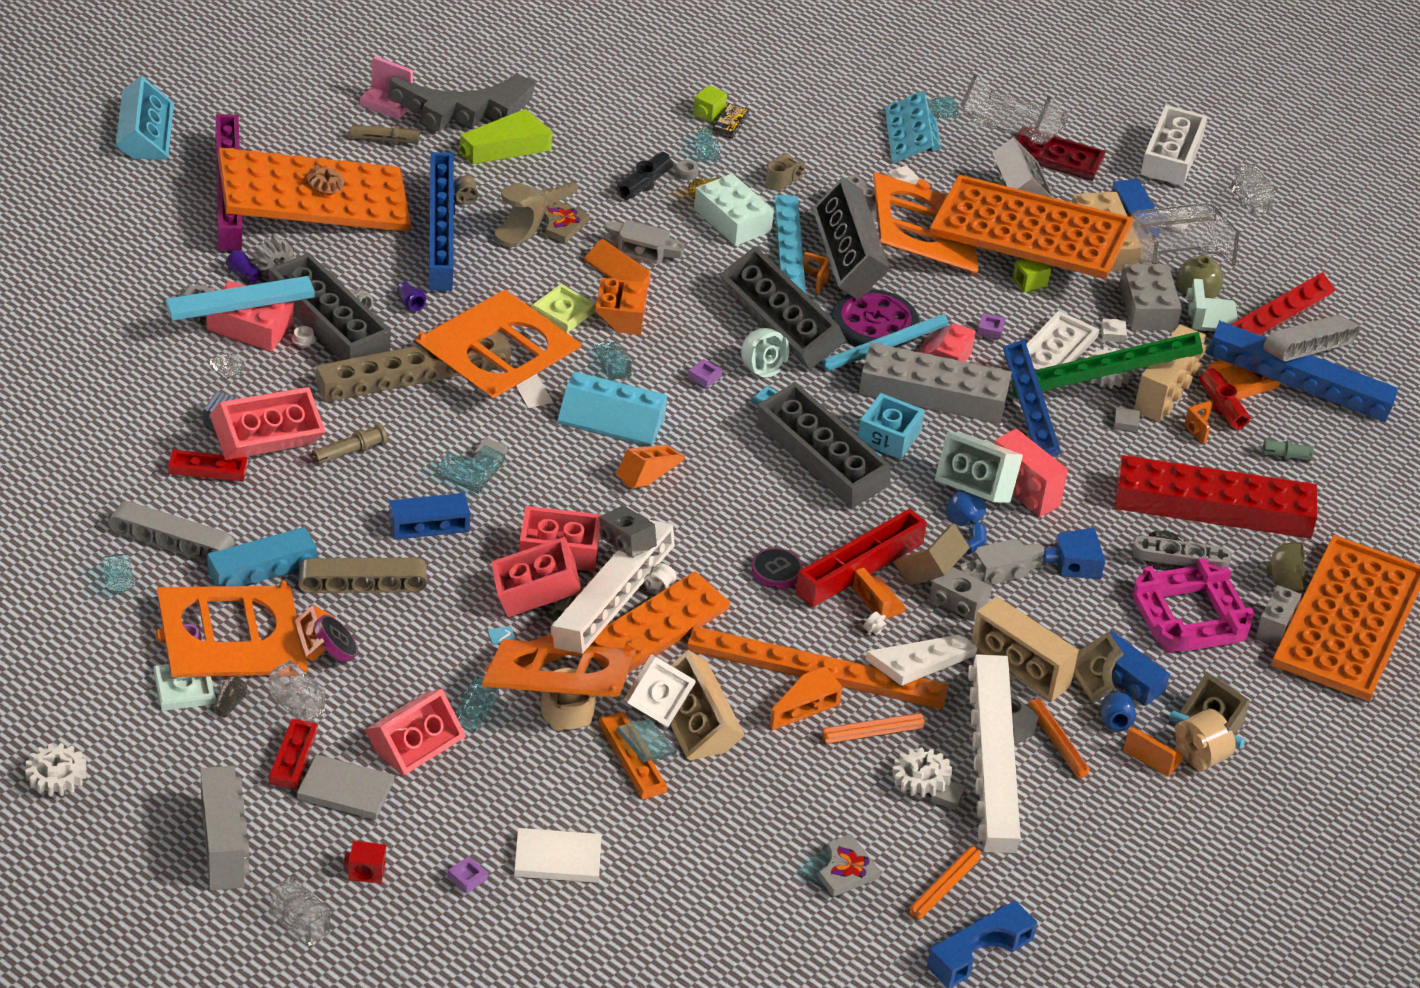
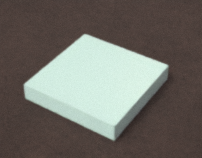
M169 664L153 666L161 711L216 704L211 676L171 677Z

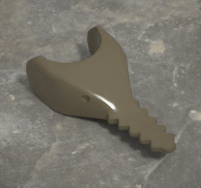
M570 182L568 185H558L555 189L550 187L548 190L545 188L538 190L522 183H515L503 188L501 192L502 200L513 207L512 212L509 213V218L504 221L502 226L495 230L494 239L506 247H513L528 240L539 228L546 207H551L554 202L557 204L560 200L564 201L567 196L571 198L577 192L578 185Z

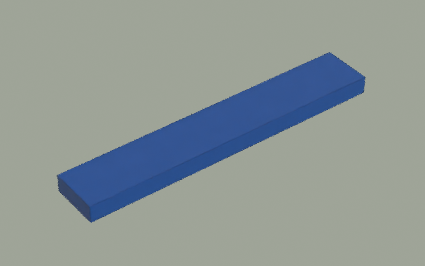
M1025 339L1003 346L1004 355L1009 370L1012 372L1011 377L1031 440L1052 457L1062 454Z

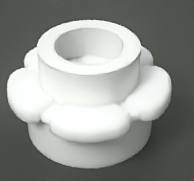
M299 326L294 330L292 342L297 344V346L307 348L316 341L312 328Z
M877 611L874 612L863 625V628L868 631L867 634L871 635L874 633L878 635L886 626L884 622L886 616H881Z

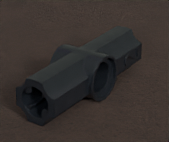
M662 151L649 161L638 162L636 170L617 184V191L620 193L621 198L628 201L641 191L652 190L655 181L673 168V161L669 154Z

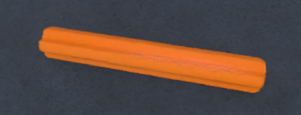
M1040 698L1030 700L1028 708L1032 709L1038 716L1037 722L1075 776L1079 779L1087 777L1090 770L1089 766Z
M921 713L826 727L822 730V738L824 743L828 744L917 730L924 727L925 720Z
M970 846L910 906L909 914L915 917L916 920L922 919L980 860L981 851L974 846Z

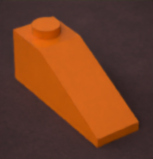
M666 444L627 449L616 476L624 480L623 483L630 488L636 489L637 487L648 486L682 462L685 456Z
M826 666L803 674L772 708L770 720L772 731L840 705L843 686Z

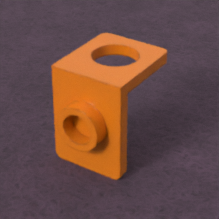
M805 252L803 255L804 272L817 275L815 293L819 294L824 283L828 284L830 280V260L824 256ZM808 261H817L820 264V268H811Z
M1211 401L1189 407L1184 423L1188 431L1201 444L1207 442L1210 426L1206 421L1209 419L1212 407ZM1205 409L1201 416L1197 413L1199 410Z

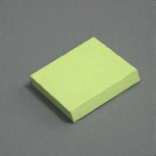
M560 284L531 305V308L568 333L596 312V303Z

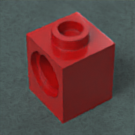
M353 841L351 852L346 851L344 857V868L348 869V880L382 884L386 865L387 844Z

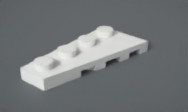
M954 635L867 651L865 660L902 686L976 656L977 647L965 637Z

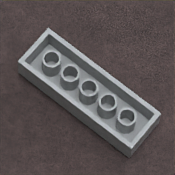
M870 343L862 371L859 394L877 398L880 393H883L913 406L1001 424L1012 372L885 346L883 344Z

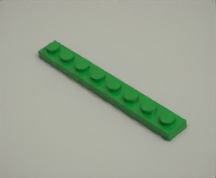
M1198 331L1037 369L1035 372L1041 391L1052 390L1057 387L1074 385L1078 382L1099 379L1108 375L1121 374L1125 371L1146 368L1176 359L1193 357L1202 354L1203 347ZM1012 380V390H1013L1014 396H1015V397H1018V396H1017L1016 389H1015V386H1014V383H1013V380Z

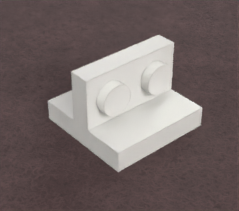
M651 654L623 700L669 727L696 681Z

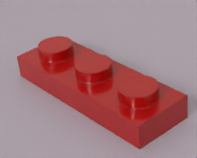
M172 449L168 464V474L244 482L248 467V457L225 460L224 455Z
M291 718L269 775L270 785L296 790L318 732L317 723Z

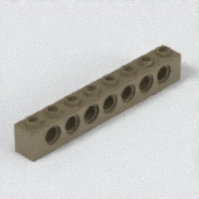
M501 330L479 341L480 344L510 365L511 346ZM421 345L316 365V385L325 403L461 376ZM468 348V358L475 366L485 371L498 368L474 349Z

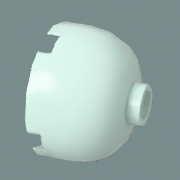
M757 329L751 332L742 344L741 356L743 363L751 372L763 378L772 377L781 371L779 367L782 363L787 362L790 350L789 343L786 337L773 329Z

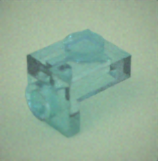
M129 554L103 557L105 582L108 590L119 593L126 592L129 588L135 587V578L131 571Z

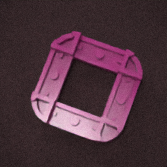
M1207 558L1198 559L1197 566L1155 572L1153 567L1149 566L1144 568L1143 573L1137 577L1133 590V599L1153 637L1162 645V649L1165 652L1190 651L1247 640L1254 615L1252 607L1245 608L1230 581L1232 572L1227 566L1222 569L1216 565L1209 564ZM1205 591L1220 617L1219 620L1184 625L1181 618L1175 619L1164 599L1166 596Z

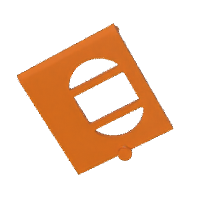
M874 172L873 183L881 244L969 270L971 274L978 272L976 246L929 235L930 229L907 223L891 216L890 203L936 217L947 197L946 194L930 190V184L923 179H919L915 185ZM891 195H909L923 201L931 208L916 203H912ZM898 228L908 230L923 236H927L939 241H920L906 235Z
M506 289L426 334L420 331L418 338L415 339L418 344L492 398L501 395L581 348L582 345L553 324L548 318L539 314ZM510 326H524L537 331L545 338L548 345L547 350H542ZM501 330L537 357L518 368H513L480 344L479 341ZM468 348L474 349L505 373L488 372L475 366L468 358Z
M285 580L280 581L279 586L157 587L163 628L157 630L155 638L158 642L166 643L171 677L295 675L308 672L305 653L295 623L297 615L291 586L287 585ZM207 601H242L250 641L216 642L214 640ZM195 602L199 604L205 641L192 636L182 624L181 616L184 610ZM252 602H256L268 609L276 622L274 632L264 640L259 639Z
M502 639L492 662L487 663L484 667V671L487 673L482 681V687L617 697L622 691L636 650L632 649L630 642H627L624 649L589 646L581 654L554 648V643ZM537 653L530 669L520 667L514 662L520 656ZM548 653L582 656L575 673L540 671ZM593 657L608 664V667L601 671L585 674Z

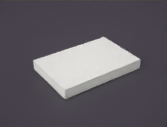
M518 828L514 876L598 883L602 834Z

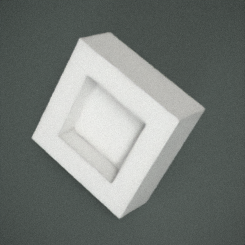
M908 166L888 171V176L916 185L919 177Z
M1102 319V341L1126 343V321Z

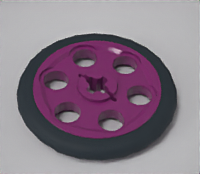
M871 289L860 300L850 294H846L839 299L833 307L831 314L832 319L840 326L845 339L858 346L891 334L887 330L897 332L920 323L917 311L907 300L894 293ZM878 304H885L888 307H880ZM856 305H861V306H864L865 308L859 309V308H856L855 306H856ZM894 316H900L904 319L898 320L895 319ZM848 319H855L858 322H850ZM865 331H870V332H873L874 334H873V335H867V334H865L864 332H865ZM911 340L906 341V342L901 343V344H898V345L893 346V347L898 348V347H900V346H903V345L907 344V343L910 342Z

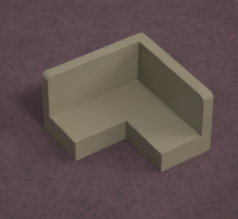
M951 524L928 549L899 557L894 561V564L908 586L945 576L970 547L957 526Z

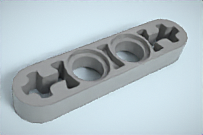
M1151 536L1137 537L1132 549L1133 555L1140 560L1186 567L1197 566L1198 559L1208 556L1209 564L1216 565L1222 569L1225 566L1229 568L1232 557L1231 552L1224 547ZM1164 550H1172L1175 552V554H1168L1164 552ZM1189 553L1198 554L1200 557H1191Z

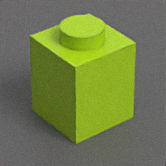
M708 85L695 96L693 115L712 123L726 110L727 93Z
M1018 260L1015 262L1012 279L1024 293L1048 286L1051 268L1048 264L1036 261Z

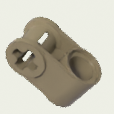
M788 153L782 154L779 158L768 163L766 187L776 191L782 190L792 182L799 180L805 172V163L795 161Z

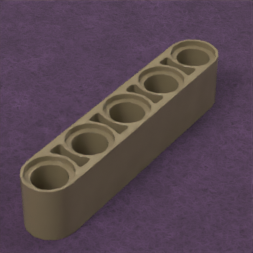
M415 557L309 558L301 561L298 566L299 588L305 593L420 592L427 586L426 563L424 560Z

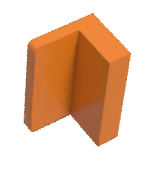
M864 567L855 570L852 589L873 613L877 611L881 616L885 615V619L905 612L906 607L880 577L873 578Z
M312 605L295 620L305 656L311 661H315L326 651L323 646L326 644L323 638L319 640L316 637L314 623L321 616L330 615L315 605Z
M1133 727L1128 730L1123 749L1125 753L1167 777L1182 763L1184 755L1141 730Z

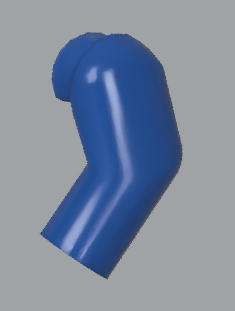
M979 522L969 527V531H972L970 534L972 539L967 541L970 547L965 552L967 554H972L978 547L985 546L987 543V529Z

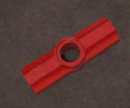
M1214 368L1206 369L1200 375L1199 382L1213 400L1212 409L1216 413L1222 414L1235 430L1243 429L1250 422L1251 417L1236 397L1237 388L1232 384L1226 383L1220 373Z

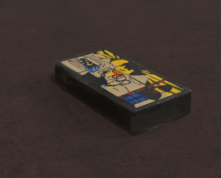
M728 103L713 125L712 133L733 139L749 116V109Z

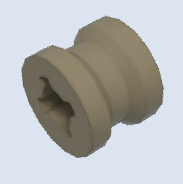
M463 175L454 181L455 196L459 203L468 205L477 200L478 190L473 177Z

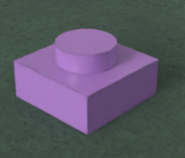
M983 313L977 334L988 338L1001 339L1006 318Z
M705 359L688 370V378L705 388H708L722 377V369Z
M468 856L448 869L447 877L467 894L487 880L488 872Z

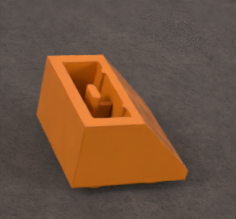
M601 278L595 311L615 331L641 335L648 283Z

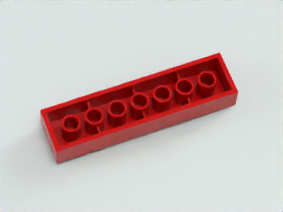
M1121 455L1116 479L1115 509L1311 539L1317 520V484Z

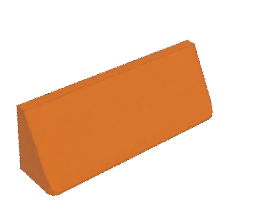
M604 239L599 240L584 257L585 262L608 278L648 283V286L650 285V271Z

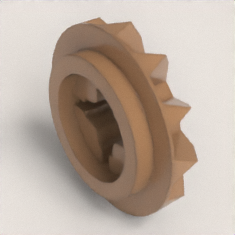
M326 165L324 168L316 166L315 169H310L307 176L308 183L320 192L336 193L341 191L344 186L345 179L342 178V173L335 172V168L329 169Z

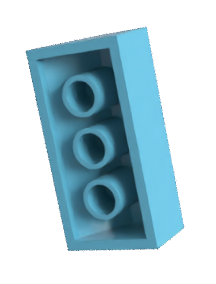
M142 76L122 90L116 146L121 152L126 153L132 159L165 160L169 156L174 102Z
M574 371L566 386L557 423L647 447L652 446L665 419L667 395Z

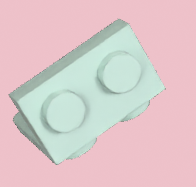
M1193 279L1192 288L1187 289L1186 300L1189 302L1188 316H1191L1193 330L1215 332L1219 320L1228 324L1238 320L1236 303L1233 300L1205 298L1203 279Z

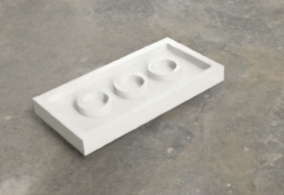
M1058 311L1027 343L1034 369L1037 370L1077 360L1098 337L1099 329Z

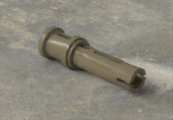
M376 423L373 428L364 431L357 430L349 438L312 450V454H315L312 457L316 465H320L357 450L364 452L373 445L379 443L381 445L386 444L387 434L383 425Z

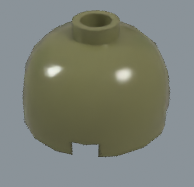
M1191 257L1180 267L1176 284L1180 292L1187 296V289L1192 288L1193 279H1203L1205 298H1214L1221 291L1223 272L1219 264L1209 257Z
M1290 542L1282 544L1273 552L1271 561H1267V576L1273 577L1276 586L1278 585L1295 592L1305 591L1306 568H1304L1303 561L1305 560L1303 543Z

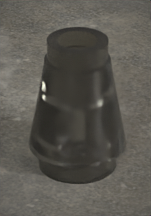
M229 677L228 680L223 681L213 708L215 714L226 718L247 696L246 690L248 687L244 681L237 677Z

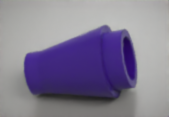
M235 250L226 259L228 270L247 279L251 283L257 281L261 275V272L243 251Z
M402 282L398 285L397 292L400 294L406 309L416 312L424 308L426 305V295L423 291L411 286L408 282Z

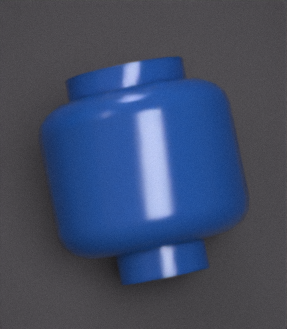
M1115 692L1107 695L1102 700L1100 712L1102 721L1107 728L1119 732L1129 729L1134 724L1136 710L1132 699L1128 695Z

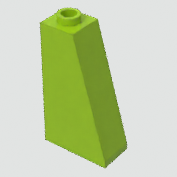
M527 109L460 134L459 153L472 164L545 152L552 148L553 131Z

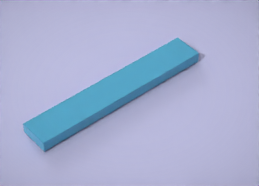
M304 276L166 299V306L171 319L179 320L314 298L315 291L309 277Z

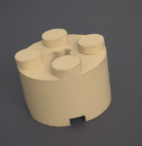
M562 668L553 672L575 673L577 669ZM542 691V716L550 724V727L556 731L589 726L594 716L596 696Z
M1207 709L1175 725L1177 742L1175 751L1184 755L1183 760H1186L1193 768L1202 772L1224 761L1235 752V737L1232 730L1228 732L1224 726L1227 723L1225 718L1219 712Z

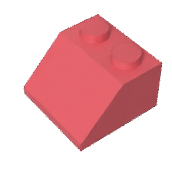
M955 323L929 333L917 352L966 362L973 350L976 331Z

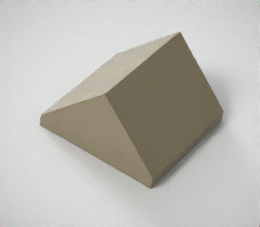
M1206 672L1179 713L1191 717L1201 711L1213 709L1219 712L1227 721L1224 724L1227 731L1232 730L1234 734L1244 725L1250 700L1209 672Z

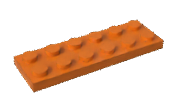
M694 571L607 625L590 646L624 649L625 644L630 642L632 649L636 650L628 671L630 673L647 662L651 654L656 656L691 634L693 626L702 627L729 610L731 602ZM593 657L602 668L608 667L606 662Z

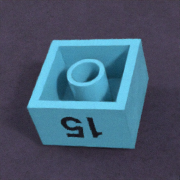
M880 393L861 418L858 437L870 448L901 460L921 433L925 410Z

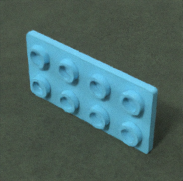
M924 91L914 93L903 100L893 102L885 107L891 157L894 163L929 148L933 152L941 149L938 124L928 107Z

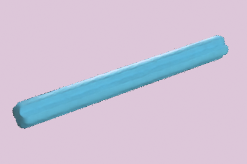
M945 314L936 316L822 360L823 368L828 372L867 357L870 343L893 347L948 326L947 317Z

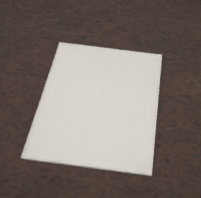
M537 374L516 385L528 408L553 403Z

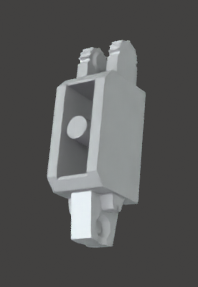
M626 220L625 223L614 221L605 223V231L607 233L604 235V240L618 247V250L630 258L659 264L662 263L664 257L680 259L684 253L685 243L670 238V231L629 220Z
M1016 539L977 548L974 559L960 564L959 570L989 585L1020 579L1028 576L1030 570L1040 568L1042 565V558L1040 556L1044 555V546L1040 545V543L1023 545L1021 541Z

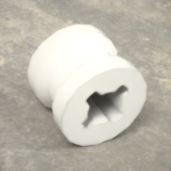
M659 563L652 569V573L646 576L644 583L648 591L657 595L672 586L677 577L675 571L670 566Z

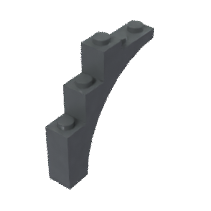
M516 73L506 81L492 87L458 92L430 89L394 76L390 80L387 98L421 115L420 122L438 132L452 119L472 129L485 116L496 121L519 112L532 99L535 82Z

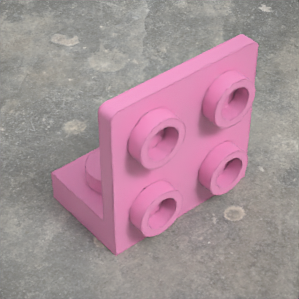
M375 56L372 59V87L360 97V105L399 120L409 109L387 98L390 80L396 76L413 84V70Z

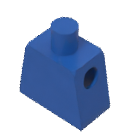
M1095 528L1059 533L1056 536L1054 547L1044 548L1043 562L1057 563L1060 575L1090 579L1102 578L1105 558Z

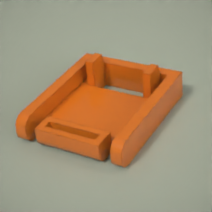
M1223 360L1207 366V369L1214 368L1220 373L1226 383L1232 384L1237 388L1236 397L1238 400L1279 388L1280 382L1263 375L1262 380H1260L1254 372Z

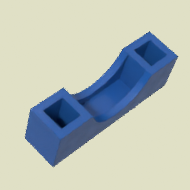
M1016 900L1006 906L1002 905L994 913L985 918L977 919L971 926L964 930L956 931L943 942H936L929 950L927 968L947 988H951L970 977L974 960L972 953L982 947L996 946L1014 952L1034 940L1037 921Z

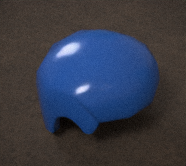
M963 490L953 494L946 506V515L959 526H965L970 521H973L974 524L978 523L986 514L984 500Z

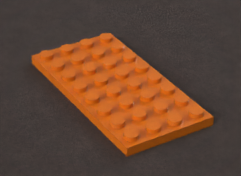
M219 148L218 162L226 214L410 232L411 220L400 167L350 162L347 160L311 158L301 155L292 156L280 153ZM325 165L329 169L335 168V172L342 173V178L345 179L342 190L336 193H324L314 189L307 181L310 169H315L316 166L324 168Z
M958 175L930 226L929 235L1107 279L1133 225V217Z
M1333 534L1273 657L1271 666L1370 702L1420 592V565Z

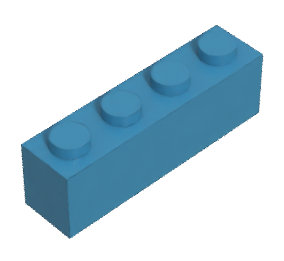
M305 527L208 553V574L215 586L249 585L298 571L301 561L317 558V546Z

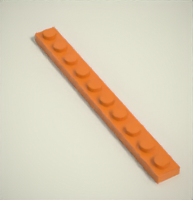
M693 626L687 644V650L694 653L798 677L811 670L826 666L843 687L942 710L949 684L919 678L901 686L876 667Z

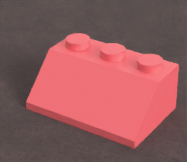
M443 689L425 692L365 729L376 753L402 776L466 737Z

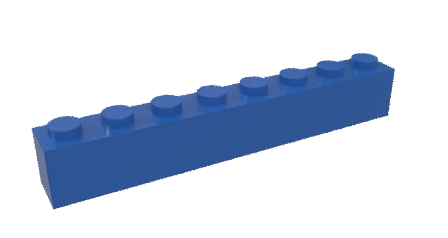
M431 152L429 290L453 291L454 153Z
M1219 320L1206 353L1207 355L1386 422L1394 405L1398 392L1397 387L1313 355L1283 361L1264 351L1263 347L1267 338Z

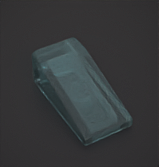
M617 342L594 345L596 354L609 380L631 377V360Z
M479 676L473 679L455 712L461 727L472 732H476L499 698V688L482 687L484 678Z

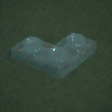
M483 445L473 459L469 461L449 451L436 467V475L479 494L506 461L505 454Z

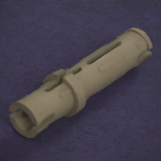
M352 124L351 139L393 141L394 144H399V142L419 144L420 129H402L400 126L389 128Z

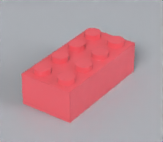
M310 387L220 402L210 413V418L225 460L312 445L326 432Z

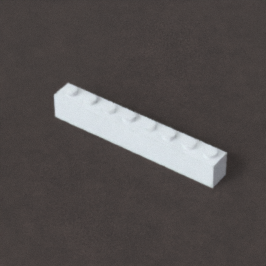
M649 520L655 524L656 547L633 558L620 550L612 555L611 559L589 581L588 585L577 595L576 599L564 610L562 615L553 622L551 636L553 637L554 648L584 653L643 584L646 576L652 573V569L675 546L673 524Z
M976 655L974 665H969L968 678L969 681H973V687L970 689V703H974L975 706L971 713V725L976 726L972 743L973 748H977L978 754L974 757V771H979V778H976L975 792L980 794V801L977 803V817L982 818V824H979L978 839L983 841L984 852L1016 853L1021 837L1008 656Z

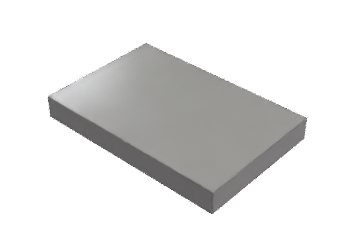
M316 754L297 792V799L376 820L394 783V775Z

